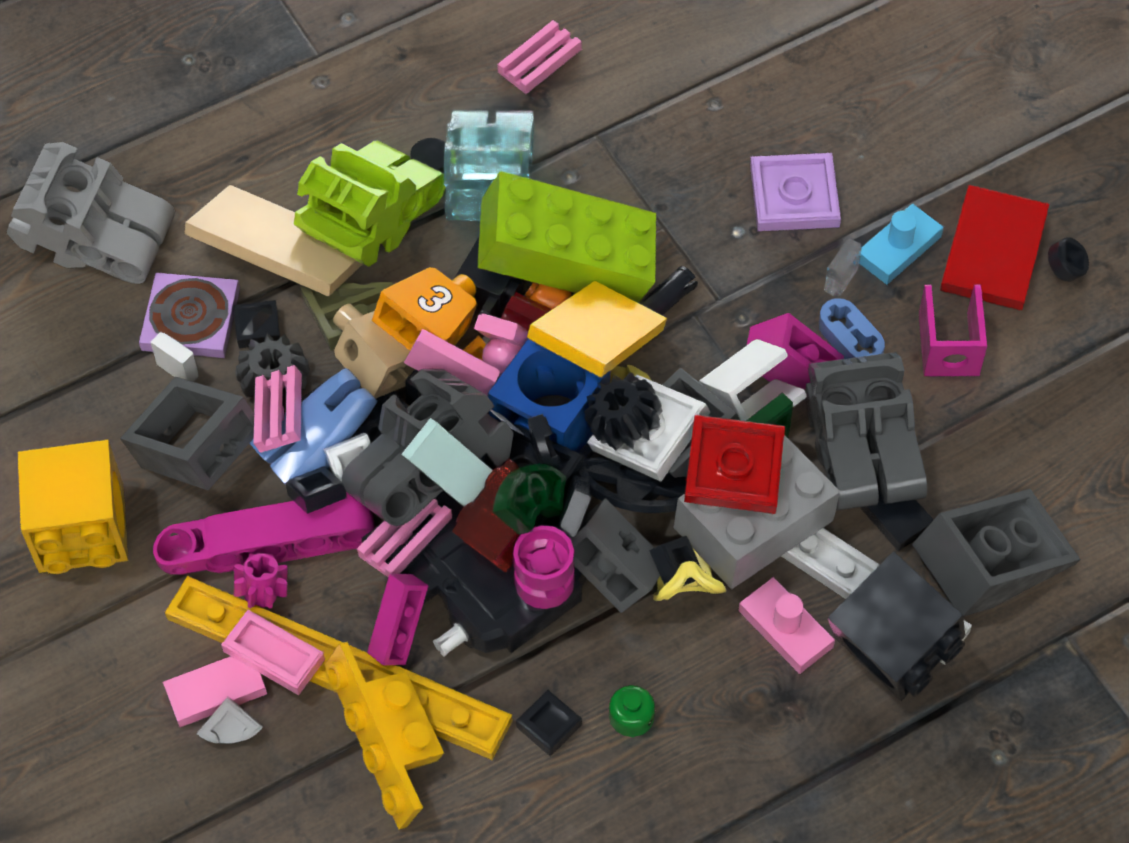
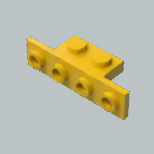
M348 642L340 643L325 664L327 681L330 687L337 692L344 707L347 726L351 731L355 732L363 749L365 766L369 772L374 774L382 791V802L385 810L393 816L399 830L406 828L423 809L407 770L438 761L444 754L443 749L407 672L366 682Z

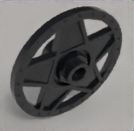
M588 443L579 451L580 454L584 455V465L577 475L589 480L591 495L601 501L606 498L614 507L642 513L676 511L678 498L685 494L686 477L674 478L671 474L667 473L662 481H658L608 457L590 458L596 452L592 451ZM595 480L616 484V494L602 487ZM660 495L671 498L667 500H656V498Z

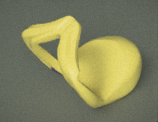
M693 549L700 566L694 561L681 563L675 575L665 585L660 576L657 580V592L653 594L654 601L669 600L675 594L686 591L721 594L726 592V586L721 581L712 577L711 567ZM688 578L695 580V582L683 586Z

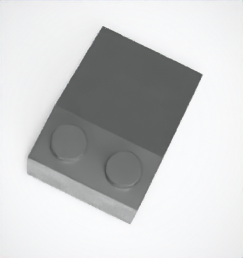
M1031 489L941 512L912 544L949 598L951 604L963 617L991 609L1076 565L1081 560Z

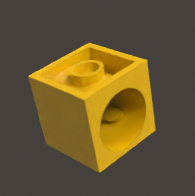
M109 440L19 451L18 473L21 532L38 572L61 574L72 568L87 566L105 568L114 565L116 562L128 561L124 487Z

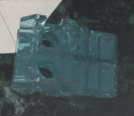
M452 110L451 123L447 124V142H445L444 148L445 216L447 220L480 221L482 197L499 171L532 179L534 111L497 110L496 124H490L489 110Z

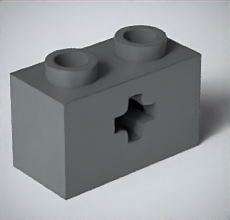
M606 498L584 515L576 537L570 538L574 548V566L621 613L649 593L660 577L649 551L654 547Z

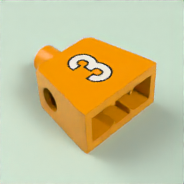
M429 267L381 291L372 321L409 350H411L422 329L455 346L469 328L477 307L476 299L473 297L476 293V286L472 279L464 274H460L453 280H450L436 268Z

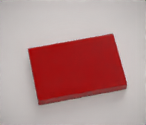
M968 185L940 291L971 298L974 285H981L982 300L984 302L1022 311L1050 204Z

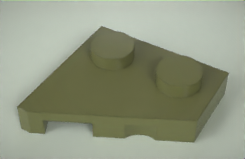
M371 282L367 285L343 283L338 288V291H334L330 296L323 295L303 285L300 286L303 300L330 350H334L343 332L333 323L336 312L348 303L352 304L363 315L375 311L381 291L392 286L393 283Z

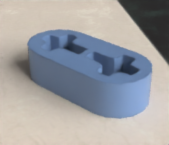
M838 298L829 300L822 306L819 316V330L826 340L844 355V359L884 354L885 342L882 335L854 304L848 300ZM831 316H834L838 321L832 323ZM846 318L845 326L839 319ZM858 343L864 349L871 346L873 348L872 353H869L866 350L858 352Z

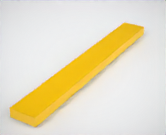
M189 576L186 577L165 611L167 620L223 643L246 611L250 610L324 652L325 660L310 682L337 693L330 687L327 681L325 664L337 646L343 643L339 640L257 605L248 608V601L234 597V595ZM350 646L366 682L406 671L436 736L493 760L513 722L512 714L400 666L382 665L367 652Z

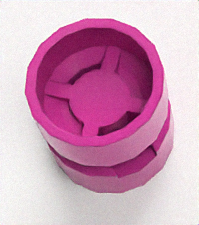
M543 525L534 527L532 532L521 534L515 543L513 552L517 594L525 603L534 608L549 609L558 607L573 592L575 573L572 541L563 531L555 527Z

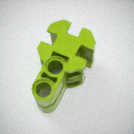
M378 140L371 142L358 151L341 143L332 150L330 167L326 164L324 158L318 157L311 161L300 179L297 195L301 197L309 195L306 206L295 212L294 225L302 232L369 267L377 262L380 244H383L385 251L389 253L396 249L407 233L410 222L440 201L446 190L448 178L436 169L416 159H411L410 156Z

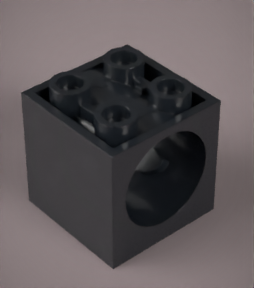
M894 551L828 617L835 639L901 701L909 693L915 697L922 692L931 682L933 676L930 672L938 663L943 660L948 664L965 646V643L962 641L966 636L963 615Z

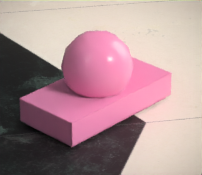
M483 313L478 315L474 329L490 339L483 349L482 360L501 371L498 376L500 377L528 340V331L514 322Z

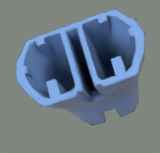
M345 368L330 377L301 402L300 441L262 453L253 444L254 438L250 445L266 462L271 464V469L284 484L290 479L323 466L329 469L330 465L323 449L350 439L371 413L377 400L367 389L360 388V381L349 369ZM286 413L282 421V434L286 433Z

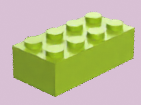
M499 171L481 200L478 268L574 293L579 292L593 281H597L637 303L654 285L656 267L655 212Z

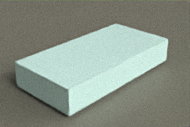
M431 418L401 454L465 508L471 505L495 475L492 469Z

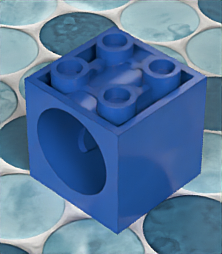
M528 338L488 392V398L494 405L493 411L529 430L528 418L543 414L544 417L546 416L552 435H549L550 440L579 453L593 435L591 432L592 428L586 422V415L584 413L589 408L587 396L599 393L597 382L604 385L610 383V371L604 376L598 377ZM548 395H559L572 400L564 405L551 407L532 402L537 398ZM489 411V415L491 417L501 422V420L497 416H495L491 411Z

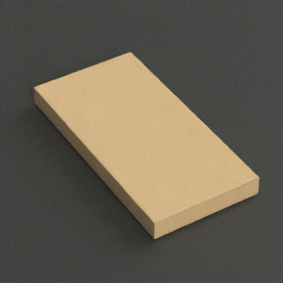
M232 185L225 188L185 222V234L326 296H330L363 265L350 256L298 229L294 225L295 212Z

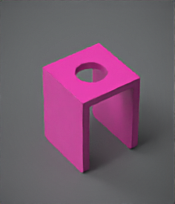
M924 285L919 309L924 376H980L987 349L981 285H974L967 312L970 341H936L932 285ZM955 354L967 357L965 360L957 363H949L943 360L945 357Z

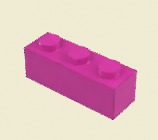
M389 574L367 651L370 656L382 665H406L428 590V585L413 574Z

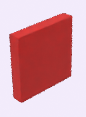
M695 415L684 502L775 514L778 502L785 426Z

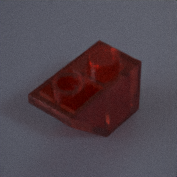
M509 458L503 466L496 467L489 474L485 481V489L475 502L468 503L461 510L456 520L457 525L452 530L459 538L504 573L514 562L513 552L515 543L521 536V534L518 535L493 513L494 501L501 483L509 473L520 468Z

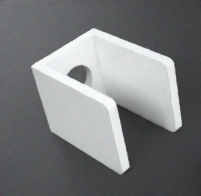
M758 339L749 343L699 380L700 384L733 409L741 421H746L782 392L793 402V407L807 397L803 389L775 379L743 403H740L737 397L738 393L788 357L785 349Z

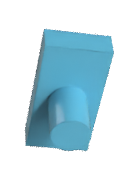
M912 203L904 211L896 212L892 216L891 222L857 251L856 261L888 285L942 237L944 227Z

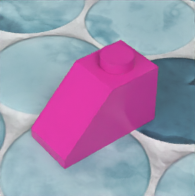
M790 313L750 327L747 345L758 339L781 347L788 354L787 358L762 375L769 382L777 379L795 387L806 389V383H810L808 374L809 364L844 359V355Z

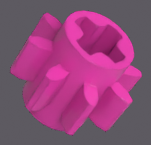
M250 553L244 565L235 564L234 597L243 596L244 600L248 601V608H252L254 605L262 608H273V603L276 601L277 596H287V565L278 566L271 553L269 555L263 553L253 555Z

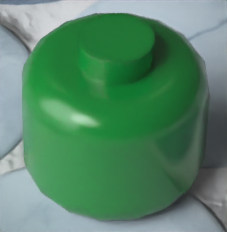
M635 685L624 686L615 691L609 703V720L615 731L629 737L640 736L649 731L655 718V703L651 694L646 689Z

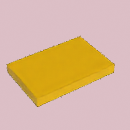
M593 281L530 324L527 338L598 377H602L664 330L667 318L605 285Z

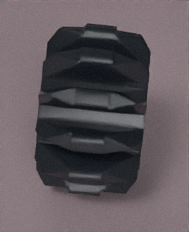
M632 372L623 380L613 374L611 383L607 385L597 382L599 393L587 396L589 408L584 411L586 422L592 428L591 432L601 444L608 443L615 451L624 443L626 446L634 449L636 440L640 438L650 441L648 430L661 427L658 415L663 412L661 401L655 395L656 392L652 385L646 379L639 380Z

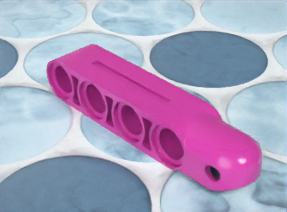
M347 493L346 499L308 514L294 501L216 514L201 520L173 524L163 529L157 536L153 545V554L158 567L170 575H184L206 570L214 573H225L234 571L235 564L244 565L250 553L253 555L259 553L269 555L271 553L277 563L357 549L362 544L361 538L376 528L373 512ZM172 533H177V534H178V535H174V536H169V535L172 534Z

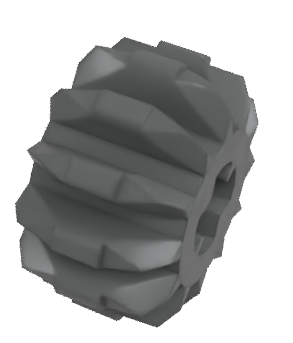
M267 333L264 339L265 342L258 343L251 339L249 350L239 351V365L236 366L235 374L237 381L241 384L242 393L246 398L253 396L255 398L256 377L264 375L267 380H270L271 372L279 370L282 375L287 374V367L293 365L302 374L301 390H306V376L310 371L308 360L305 358L299 343L290 345V340L285 334L279 340L273 341V338ZM287 387L283 388V398H286Z

